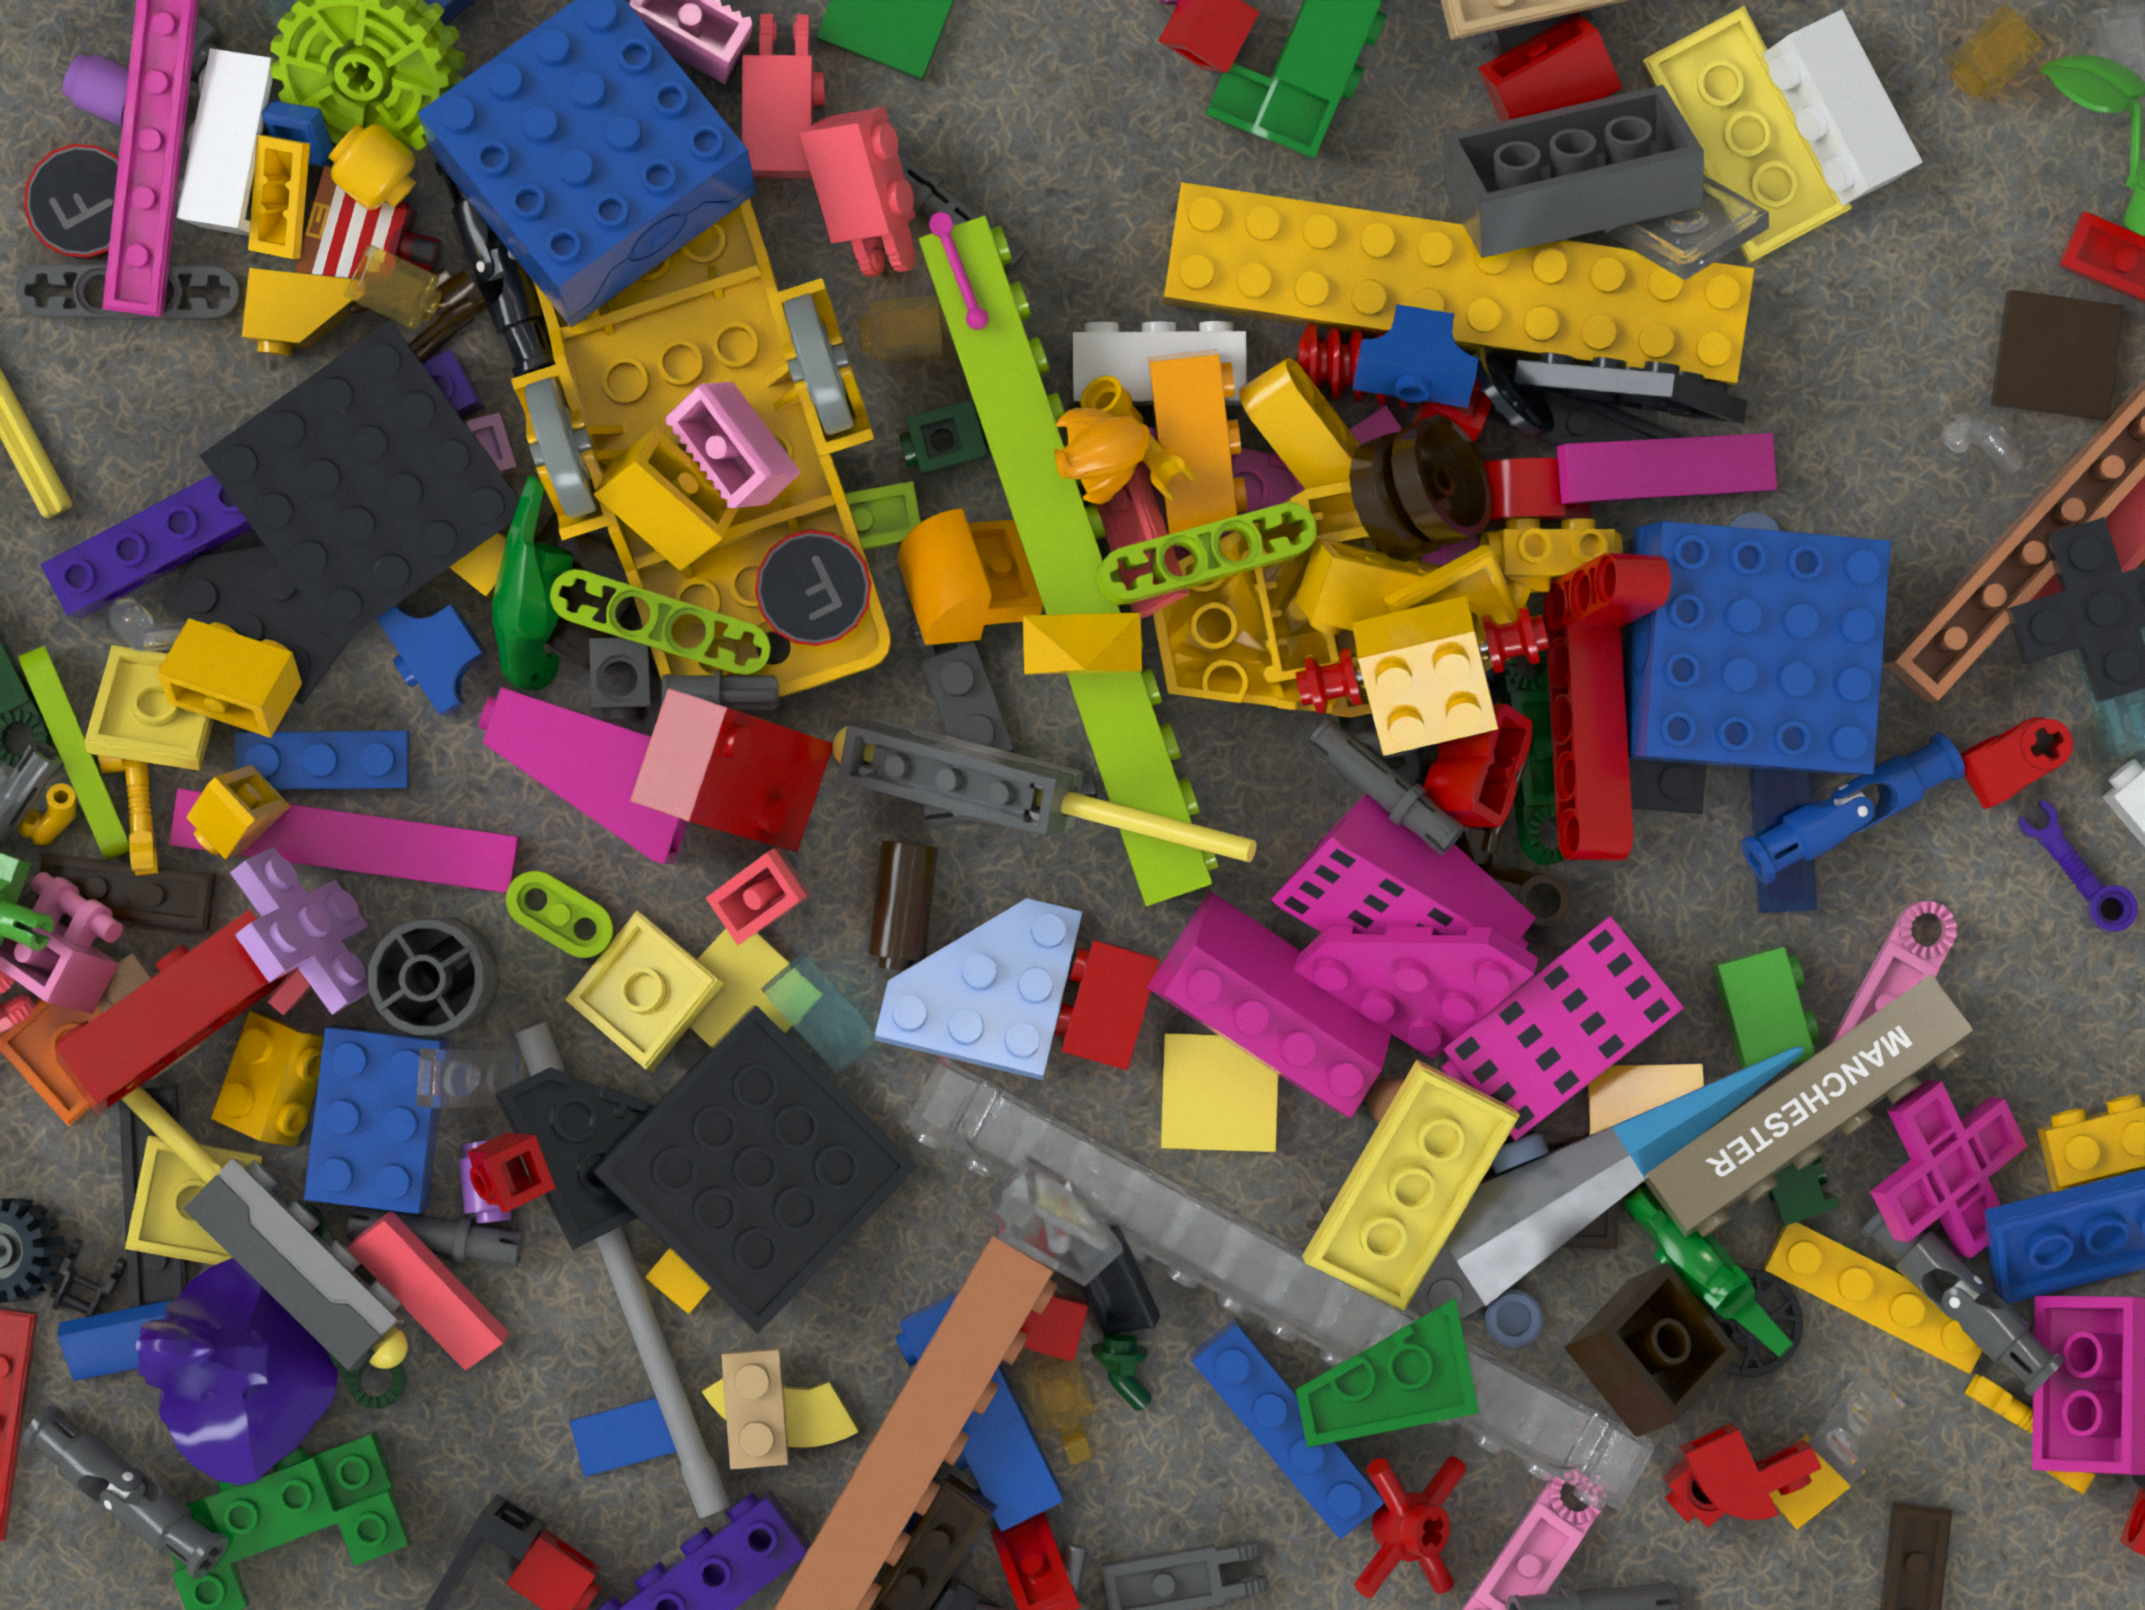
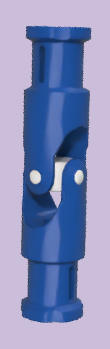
M1937 732L1930 736V743L1905 757L1895 755L1874 767V774L1856 777L1836 789L1829 799L1805 804L1783 816V824L1757 838L1749 835L1741 839L1744 857L1757 878L1763 884H1769L1775 881L1777 872L1801 859L1807 862L1835 848L1839 843L1848 838L1851 833L1862 832L1923 800L1925 791L1949 778L1953 781L1963 778L1965 776V766L1962 757L1948 736L1942 732ZM1870 784L1878 786L1879 802L1875 808L1872 801L1866 798L1860 791L1861 788Z

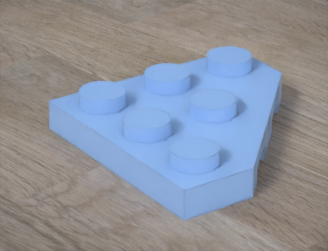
M1026 898L891 978L887 983L874 1040L1043 1080L1083 911Z

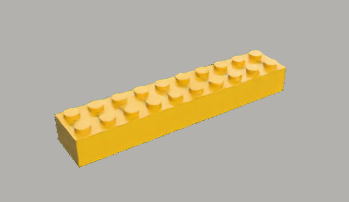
M1181 182L1163 304L1304 326L1307 323H1314L1317 328L1324 329L1336 326L1339 331L1350 333L1353 329L1361 330L1362 334L1374 336L1377 332L1386 334L1391 329L1396 304L1454 313L1452 334L1458 347L1463 350L1477 352L1483 346H1488L1500 350L1510 357L1536 361L1540 360V353H1557L1575 357L1574 365L1591 366L1592 357L1619 359L1626 361L1628 367L1644 369L1646 361L1663 362L1680 366V371L1704 375V380L1728 384L1729 389L1738 382L1755 268L1569 240L1549 242L1481 258L1463 224Z

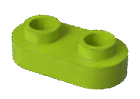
M529 871L517 876L508 887L506 906L511 917L518 924L568 954L579 958L597 956L604 952L612 942L615 924L610 912L600 903L555 876L543 871ZM535 888L543 890L547 895V904L539 911L531 909L527 903L528 893ZM582 918H590L596 924V934L590 940L581 939L576 933V925Z

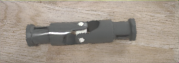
M1878 1211L1859 1232L1865 1239L1872 1237L1897 1261L1895 1268L1944 1314L1960 1323L1962 1330L1969 1336L1972 1342L1992 1361L2000 1359L2025 1383L2024 1391L2029 1396L2066 1360L2061 1353L2052 1354L2028 1331L2030 1324L2007 1302L1987 1290L1981 1278L1933 1231H1922L1909 1242L1894 1240L1880 1211ZM1936 1269L1951 1272L1960 1279L1956 1281L1954 1287L1949 1288L1943 1293L1935 1276Z
M49 1405L33 1418L22 1437V1445L29 1451L39 1450L58 1465V1473L92 1500L101 1503L110 1514L159 1552L169 1551L186 1564L187 1573L194 1579H202L208 1575L225 1554L229 1545L228 1537L222 1533H211L192 1518V1510L145 1473L128 1464L119 1453L93 1433L83 1434L64 1419V1411L58 1406ZM142 1496L150 1501L149 1504L137 1505Z

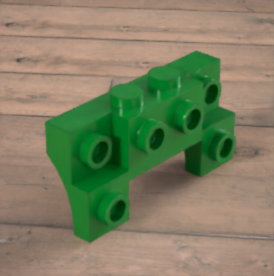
M1303 0L1271 77L1233 62L1228 73H1222L1205 115L1256 138L1261 137L1306 158L1315 159L1341 96L1350 100L1359 84L1364 68L1356 65V61L1364 43L1374 46L1387 17V14L1378 11L1382 0Z
M376 1430L310 1456L306 1455L304 1447L298 1448L273 1466V1470L266 1472L254 1484L238 1486L218 1481L220 1490L184 1503L192 1510L193 1519L211 1533H222L229 1538V1545L225 1554L216 1567L202 1579L191 1577L187 1573V1565L171 1554L176 1568L172 1576L185 1610H241L246 1608L250 1601L240 1576L237 1561L336 1523L340 1527L354 1566L408 1546L411 1543V1539L397 1501L390 1467Z

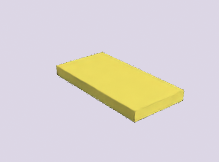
M1745 6L1643 59L1641 63L1654 87L1664 85L1703 148V179L1747 262L1750 264L1852 209L1850 203L1842 206L1835 191L1827 185L1822 167L1808 140L1800 134L1796 125V118L1781 89L1774 84L1770 77L1769 66L1762 55L1768 49Z
M1416 1060L1303 1253L1302 1257L1305 1263L1405 1311L1520 1116L1517 1110Z

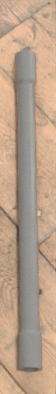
M547 1022L515 1033L530 1076L549 1067L565 1072L563 1062ZM622 1226L596 1238V1241L680 1459L681 1473L699 1518H703L730 1507L731 1503L715 1461L706 1449Z

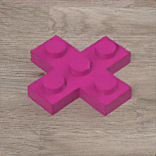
M1926 1080L1887 1111L1911 1160L1870 1192L1894 1240L1909 1242L1939 1218L1957 1256L1973 1258L1988 1245L1984 1210L2001 1206L1988 1178L2028 1146L2005 1098L1989 1097L1960 1120L1942 1081Z

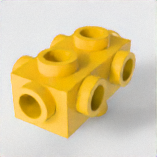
M1540 519L1505 520L1506 529L1484 531L1480 539V546L1487 544L1493 551L1506 582L1509 583L1508 587L1518 608L1526 606L1530 593L1550 592L1552 580H1556L1604 553L1623 554V543L1620 533L1615 532V529H1596L1595 519L1561 520V529H1540Z

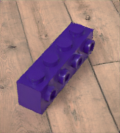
M771 1491L759 1499L753 1492H750L725 1512L730 1519L728 1523L713 1534L707 1526L703 1527L679 1546L684 1554L683 1557L668 1568L661 1561L657 1562L633 1581L639 1589L622 1603L614 1595L595 1610H734L802 1559L811 1544Z

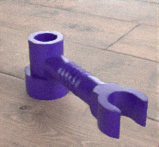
M2044 800L2038 801V805L2047 816V824L2044 829H2034L2023 816L2017 817L2018 827L2021 832L2027 837L2036 838L2039 844L2058 862V865L2062 867L2061 869L2065 871V874L2072 880V883L2076 884L2075 887L2088 902V916L2096 928L2104 932L2114 933L2128 928L2134 922L2138 913V904L2135 896L2125 887L2103 885L2095 873L2091 872L2092 869L2088 868V864L2084 863V859H2081L2077 850H2074L2073 845L2064 835L2063 830L2057 823V812L2049 802ZM2104 900L2111 901L2116 906L2117 915L2114 920H2108L2102 915L2101 905Z

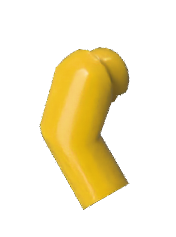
M59 783L50 787L46 795L47 810L45 814L39 809L31 808L24 821L18 826L19 834L22 837L32 839L34 845H49L75 820L77 815L75 791L68 784Z

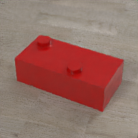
M668 688L630 801L688 822L798 852L833 743Z
M250 909L191 951L185 945H181L156 963L155 966L160 973L91 1022L85 1021L79 1024L59 1040L60 1044L55 1046L56 1061L97 1116L270 994L289 975L287 973L269 983L235 936L245 926L257 919Z

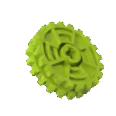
M297 0L292 5L291 12H286L279 21L277 27L283 34L276 35L271 41L270 51L279 56V60H276L270 69L272 78L283 82L284 87L278 93L281 102L321 109L330 139L336 144L359 123L364 129L372 124L384 126L408 149L409 145L417 151L428 144V140L418 112L465 79L457 74V71L462 70L466 65L465 53L455 50L453 46L460 35L455 26H445L440 18L445 12L438 2L428 5L423 0Z

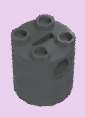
M457 918L417 919L392 929L377 944L368 965V989L377 1011L392 1026L413 1035H439L474 1022L491 1005L500 985L499 962L490 941L475 926ZM428 962L432 963L437 968L440 974V979L438 978V976L436 975V973L434 972V970Z

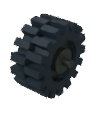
M25 1198L0 1199V1303L30 1300L29 1297L39 1296L45 1292L46 1289L43 1284H52L58 1277V1274L51 1271V1268L53 1266H61L64 1260V1256L54 1255L55 1246H65L64 1237L53 1236L51 1232L60 1227L56 1218H44L49 1210L43 1205H32L33 1200Z

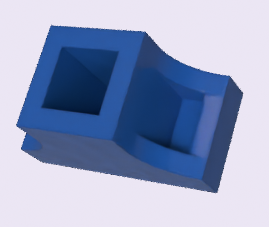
M1396 304L1391 329L1381 337L1362 339L1352 390L1396 396L1410 403L1427 401L1467 408L1476 379L1478 357L1465 353L1454 341L1452 334L1454 313Z
M450 604L430 617L414 618L403 607L395 605L377 618L400 654L393 659V662L411 688L419 684L439 715L448 716L466 704L461 691L463 677L472 665L488 656V653L458 607Z

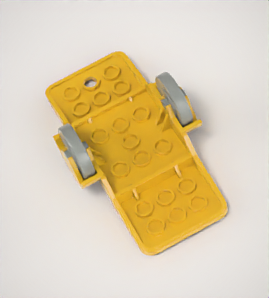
M749 198L572 328L535 284L549 331L555 365L512 378L511 382L525 412L526 438L537 473L557 513L558 530L562 541L607 526L629 585L752 623L761 628L765 634L774 632V630L760 613L755 587L758 568L769 549L788 534L807 529L832 532L854 545L866 561L872 583L869 607L858 626L839 641L820 646L796 644L789 640L791 650L785 661L775 665L766 663L758 672L749 674L773 675L777 677L779 698H783L874 668L881 664L888 656L892 643L887 620L832 455L833 452L874 439L860 388L823 278L779 291L751 198ZM727 381L729 383L733 381L800 470V474L769 504L740 507L723 539L682 571H679L593 494L612 461L653 427L658 428L674 444L679 443L680 435L673 434V426L666 425V416L697 386L702 383L708 384L709 382L711 384L714 382L718 384L719 382L724 383ZM685 451V453L693 460V453H687ZM634 597L644 627L650 618L649 606L643 599ZM686 614L680 616L672 626L673 640L683 648L691 649L697 647L703 642L706 635L704 622L695 615ZM718 621L715 622L714 641L705 653V656L718 659V647L735 653L736 659L734 663L739 666H745L749 658L759 659L758 649L753 644L755 635L744 632L740 640H733L722 636L728 625ZM650 647L661 680L664 674L714 675L715 670H722ZM722 670L723 675H740Z

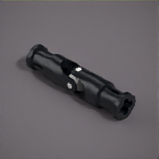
M436 162L434 164L439 176H444L455 205L451 209V214L476 274L482 295L487 303V309L496 333L504 335L515 366L512 368L514 377L555 365L552 348L542 324V320L545 317L532 279L445 170ZM487 241L495 245L496 249L490 251Z

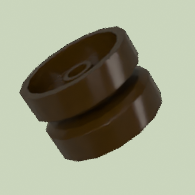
M1438 414L1421 419L1402 427L1399 433L1386 434L1361 444L1352 456L1349 479L1352 500L1357 514L1373 543L1390 558L1401 562L1419 558L1439 550L1442 545L1448 546L1482 533L1490 521L1492 496L1489 477L1481 455L1468 434L1451 419Z

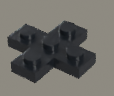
M2105 517L2045 535L2044 538L2061 592L2006 608L2023 664L2079 648L2096 702H2102L2144 689L2145 644L2140 628L2145 627V565L2122 572Z

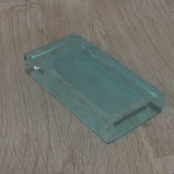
M805 951L761 988L768 999L836 1074L840 1073L875 1042V1030Z

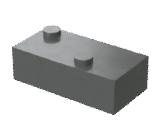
M1664 85L1443 135L1445 192L1481 258L1549 242H1559L1583 234L1703 207L1704 150Z

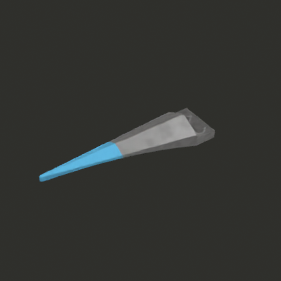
M1798 1046L1789 1048L1665 1104L1482 1180L1413 1296L1424 1316L1454 1298L1457 1299L1461 1319L1482 1306H1487L1643 1182L1645 1174L1702 1135L1800 1057L1804 1048Z

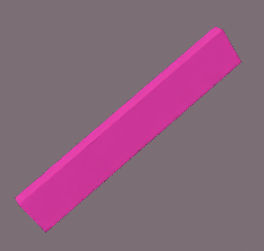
M136 0L102 309L164 317L199 0Z
M177 788L169 845L206 850L194 835L196 828L186 818L202 791ZM289 804L291 807L244 853L239 854L253 857L275 847L281 857L291 863L507 893L508 887L514 880L520 837Z

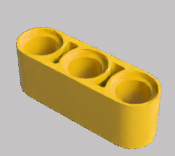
M1286 358L1240 387L1239 397L1247 415L1305 490L1350 481L1349 474L1352 456L1361 444L1295 360Z

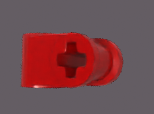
M2033 717L2024 720L2005 732L1985 739L1962 752L1960 756L1965 766L1964 777L1982 809L1993 807L2021 792L2028 784L2067 762L2073 751V738L2069 729L2055 719ZM2037 730L2040 733L2053 734L2054 740L2047 745L2050 752L2048 756L2036 752L2032 753L2030 747L2037 743L2035 735Z

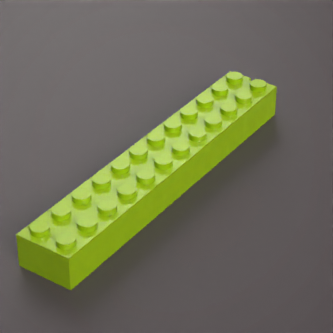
M985 215L955 225L951 231L977 303L989 315L988 324L980 330H974L966 323L965 318L968 309L940 237L935 236L933 233L920 237L919 242L1046 615L1120 613L1118 604L1109 602L1104 598L1096 585V572L1098 566L1103 561L1096 540L1106 537L1096 504L1084 507L1078 485L1083 484L1081 479L1060 477L1057 471L1054 450L1056 448L1060 450L1064 448L1059 431L1067 427H1057L1056 423L1065 412L1058 392L1046 395L1040 376L1049 373V365L1039 337L1027 339L1022 321L1031 318V313L1020 281L1012 284L1008 283L1003 266L1011 264L1012 257L1001 225L990 228ZM1118 569L1111 575L1113 583L1122 582ZM1149 668L1142 672L1067 674L1109 801L1192 824L1190 816L1200 813L1189 779L1186 777L1177 780L1171 761L1181 758V754L1171 725L1169 723L1158 725L1152 706L1162 703V698L1152 669ZM1119 828L1146 907L1212 884L1208 871L1219 868L1214 853Z

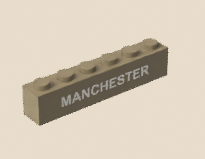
M1930 974L1645 1174L1644 1182L1685 1238L1696 1230L1704 1238L1731 1219L1726 1209L1745 1196L1748 1202L1752 1204L1777 1187L1779 1183L1774 1178V1175L1792 1163L1799 1171L1824 1154L1826 1149L1821 1142L1840 1130L1846 1138L1874 1118L1868 1109L1882 1099L1888 1097L1891 1103L1895 1104L1921 1085L1916 1076L1929 1066L1935 1064L1942 1071L1960 1059L1969 1051L1963 1043L1969 1039L1974 1030L1934 976Z

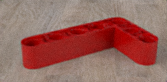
M1604 553L1554 580L1551 583L1550 592H1546L1544 622L1549 649H1546L1557 837L1560 852L1566 860L1624 861L1632 848L1633 819L1620 628L1661 608L1666 603L1671 587V572L1667 559L1662 555Z

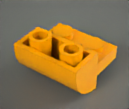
M963 508L953 509L924 520L912 529L902 541L897 555V562L925 645L981 640L984 625L1023 622V615H1041L1043 603L1013 519L967 523Z

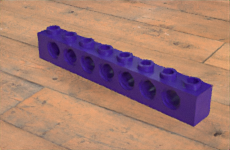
M451 349L423 363L462 418L486 407L460 356ZM211 474L40 565L66 615L82 619L191 562L195 556H202L253 528L215 476Z

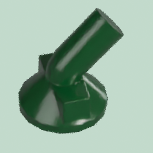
M1124 1333L1105 1334L1103 1342L1091 1346V1353L1107 1370L1108 1379L1113 1388L1135 1411H1140L1150 1403L1152 1395L1134 1376H1136L1137 1366L1148 1357V1349L1138 1345V1338L1134 1335Z

